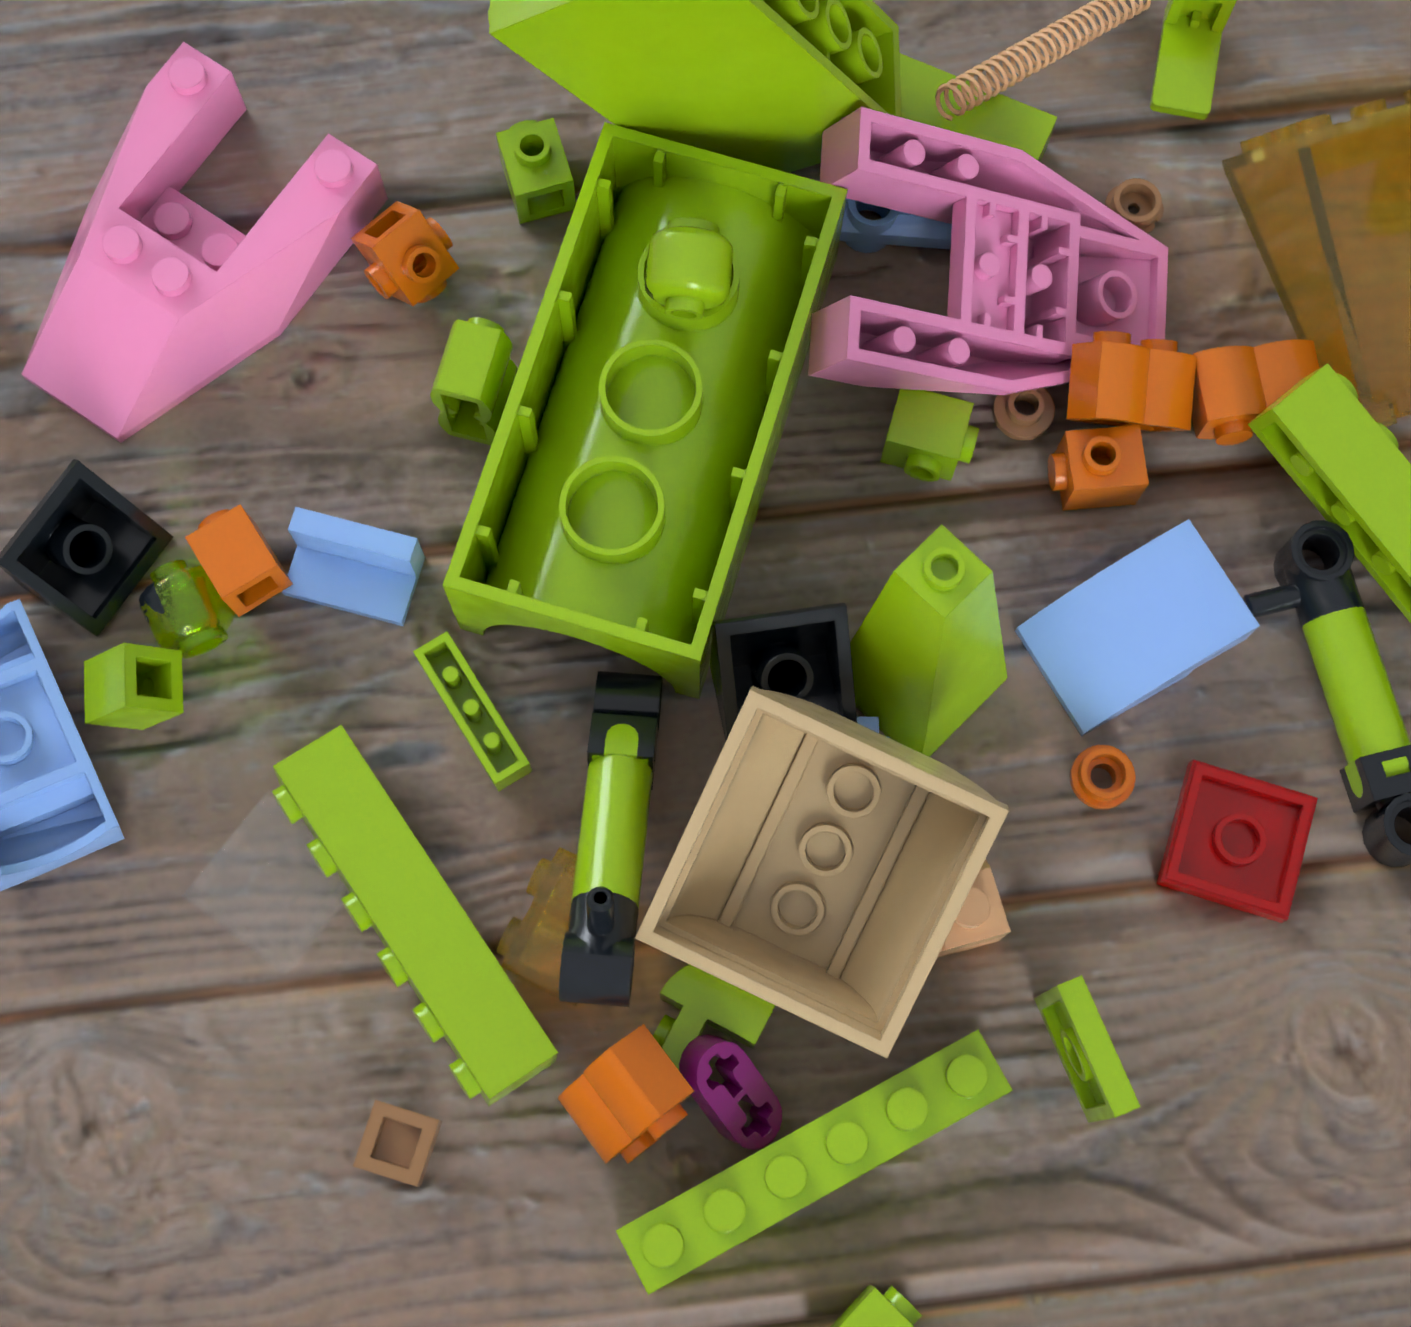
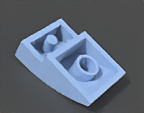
M1188 519L1072 589L1019 625L1015 632L1081 736H1084L1185 678L1195 668L1246 640L1260 625Z

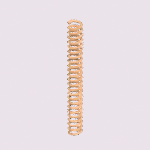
M1094 0L1062 19L1047 25L1046 28L1031 34L1030 37L1015 43L1014 46H1010L997 55L990 57L989 60H985L972 69L965 71L964 74H960L955 79L940 85L935 96L939 113L945 119L952 121L953 117L945 113L940 103V95L943 91L948 109L955 115H964L965 111H970L974 106H979L983 101H988L991 96H997L999 92L1006 91L1007 87L1014 86L1016 82L1023 81L1024 78L1030 77L1032 73L1035 74L1040 69L1046 68L1048 64L1055 63L1056 59H1062L1064 55L1070 54L1072 50L1079 49L1080 46L1086 45L1088 41H1093L1096 37L1102 36L1103 33L1109 32L1111 28H1116L1119 24L1125 23L1126 20L1132 19L1134 15L1147 10L1151 5V0H1147L1145 5L1143 0H1139V4L1135 0H1129L1131 8L1127 5L1126 0H1118L1123 7L1124 13L1119 9L1117 0ZM1110 5L1113 7L1116 17L1112 14ZM1102 9L1105 11L1108 21L1104 18ZM1094 14L1098 17L1100 25L1096 22ZM1087 19L1090 21L1093 30L1088 26ZM1079 23L1083 27L1085 35L1080 30ZM1071 28L1074 30L1077 39L1072 34ZM1063 32L1067 36L1069 43L1065 40ZM1055 37L1058 39L1061 48L1057 44ZM1047 41L1049 42L1050 46L1052 47L1053 52L1050 50ZM1039 46H1040L1041 49L1043 50L1045 57H1044L1043 54L1041 53V50H1040ZM974 75L978 76V81L974 78ZM966 80H969L970 87L966 84ZM958 85H961V91L957 88ZM949 89L953 90V97L957 105L961 107L960 110H956L952 106L948 95Z

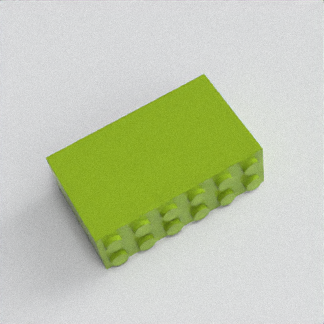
M490 0L488 10L490 35L610 122L628 129L790 173L821 163L822 132L858 108L864 107L902 117L899 26L873 0Z

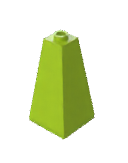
M942 524L893 571L850 642L856 708L866 717H879V730L886 736H889L890 739L931 757L1008 678L993 571Z

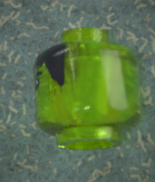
M180 559L168 562L151 572L150 578L152 583L141 593L139 605L160 648L181 650L182 658L186 659L209 652L228 639L226 630L232 625L235 614L221 599L202 565L188 566L185 560Z

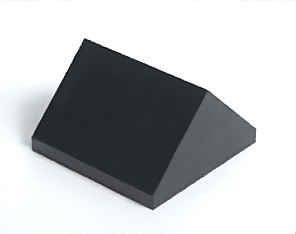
M73 459L0 552V567L24 589L98 637L174 536L79 460Z
M844 602L713 621L710 670L725 741L752 686L812 702L857 723L847 605Z

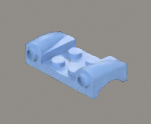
M20 599L9 602L0 609V892L125 839Z

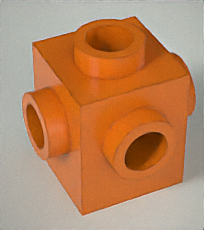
M399 201L393 203L350 238L370 265L364 270V274L372 286L385 299L393 296L411 306H415L417 303L428 302L437 297L446 288V279L460 269L447 251L453 244L440 224L431 217L425 219L419 209Z

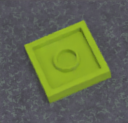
M1081 975L1059 984L1035 997V1003L1088 1123L1116 1118L1140 1108L1139 1101L1083 976Z

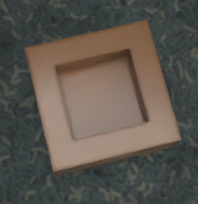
M375 1100L353 1167L421 1187L442 1121Z

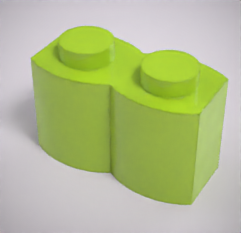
M472 317L468 321L457 319L453 323L430 393L433 404L440 410L438 422L444 431L451 436L490 446L492 445L518 370L515 363L510 359L513 350L510 338L504 333V329L499 324L491 320Z

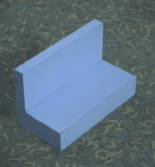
M295 507L288 527L290 535L297 544L288 572L293 585L283 590L282 593L292 598L404 626L425 560V555L418 538Z

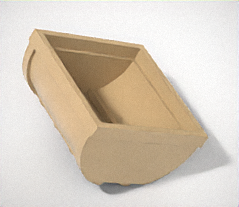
M752 686L635 939L880 1056L888 1058L1009 812L1008 805L996 800L983 788L947 765L822 706L794 696Z

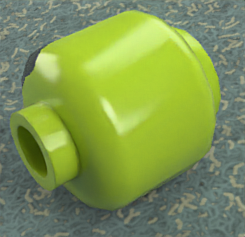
M692 217L674 218L669 220L667 228L661 229L652 235L649 244L645 291L653 300L665 305L664 313L667 316L681 320H699L703 318L704 310L718 307L726 301L730 287L733 246L726 237L719 234L720 228L717 224Z

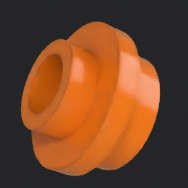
M1091 746L1082 751L1071 766L1070 783L1075 795L1084 804L1095 809H1111L1119 806L1131 795L1135 786L1136 775L1132 762L1125 753L1113 746ZM1095 768L1105 769L1112 778L1111 787L1102 789L1094 785L1091 780V771Z

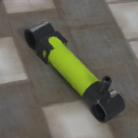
M1326 520L1311 521L1302 525L1276 554L1273 567L1274 575L1280 586L1246 594L1242 599L1255 618L1296 609L1347 762V766L1339 771L1353 813L1376 807L1365 819L1362 830L1364 845L1369 854L1379 863L1389 867H1405L1411 864V844L1405 843L1399 838L1395 831L1394 822L1396 816L1406 819L1411 824V742L1351 570L1355 555L1353 542L1348 533L1338 524ZM1302 550H1310L1319 555L1324 563V570L1312 568L1303 558Z
M598 671L587 749L588 770L569 922L564 936L560 965L559 1001L620 1007H629L635 958V937L660 723L662 676Z

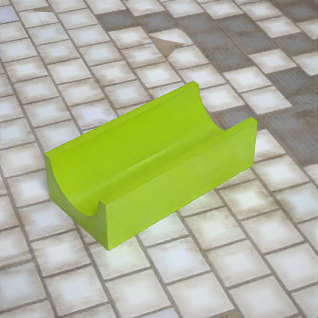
M604 122L442 585L460 629L484 636L488 627L516 625L571 636L635 660L665 678L673 686L676 693L700 699L710 667L713 621L725 619L809 349L812 313L821 310L837 259L848 189ZM692 217L711 221L718 225L720 228L719 234L726 237L733 246L728 297L722 305L704 310V316L699 320H681L667 316L664 313L665 305L653 300L645 291L648 252L652 235L661 229L667 228L669 220L674 218Z

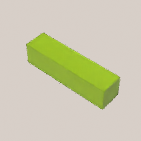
M448 631L414 650L413 653L497 791L503 790L531 773L532 768L529 761Z

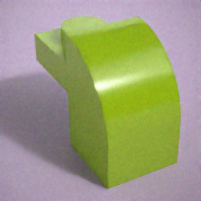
M688 964L677 971L660 991L661 1000L681 1011L676 1020L665 1014L653 1037L679 1070L682 1052L689 1042L701 1036L706 1024L753 1049L776 1005Z

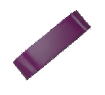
M711 1034L698 1036L689 1042L682 1052L679 1071L694 1090L691 1096L718 1133L725 1139L751 1150L764 1148L772 1142L780 1130L782 1107L777 1096L744 1050L736 1043ZM713 1056L719 1057L715 1066L725 1080L722 1084L709 1079L712 1069L708 1063ZM740 1100L753 1105L749 1110L753 1121L748 1127L744 1126L747 1117L737 1104Z

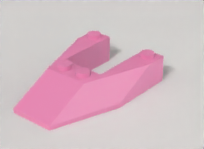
M185 42L179 46L148 83L88 204L22 371V376L120 443L280 336L351 247L353 241L350 238L369 224L388 200L378 165L329 133L247 235H244L181 194L179 191L247 110L232 72Z
M864 107L858 108L822 132L820 182L848 189L847 199L952 224L947 316H942L852 295L812 313L808 376L863 387L1007 395L1069 383L1072 344L1092 342L1093 332L1118 331L1130 333L1131 344L1139 346L1141 340L1165 339L1168 247L1023 150Z

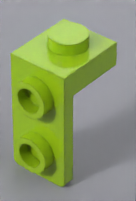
M1168 0L1164 12L1150 101V109L1152 111L1205 120L1208 117L1213 98L1222 32L1237 0Z

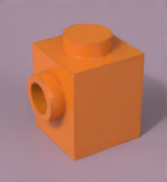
M1140 425L1065 431L1055 453L1049 454L1048 457L1050 488L1052 491L1060 490L1063 511L1136 505L1149 485Z
M241 504L231 510L224 509L210 514L199 524L198 530L185 537L221 599L238 617L293 585L259 527Z

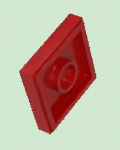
M1193 759L1187 765L1156 884L1279 923L1287 921L1318 798Z

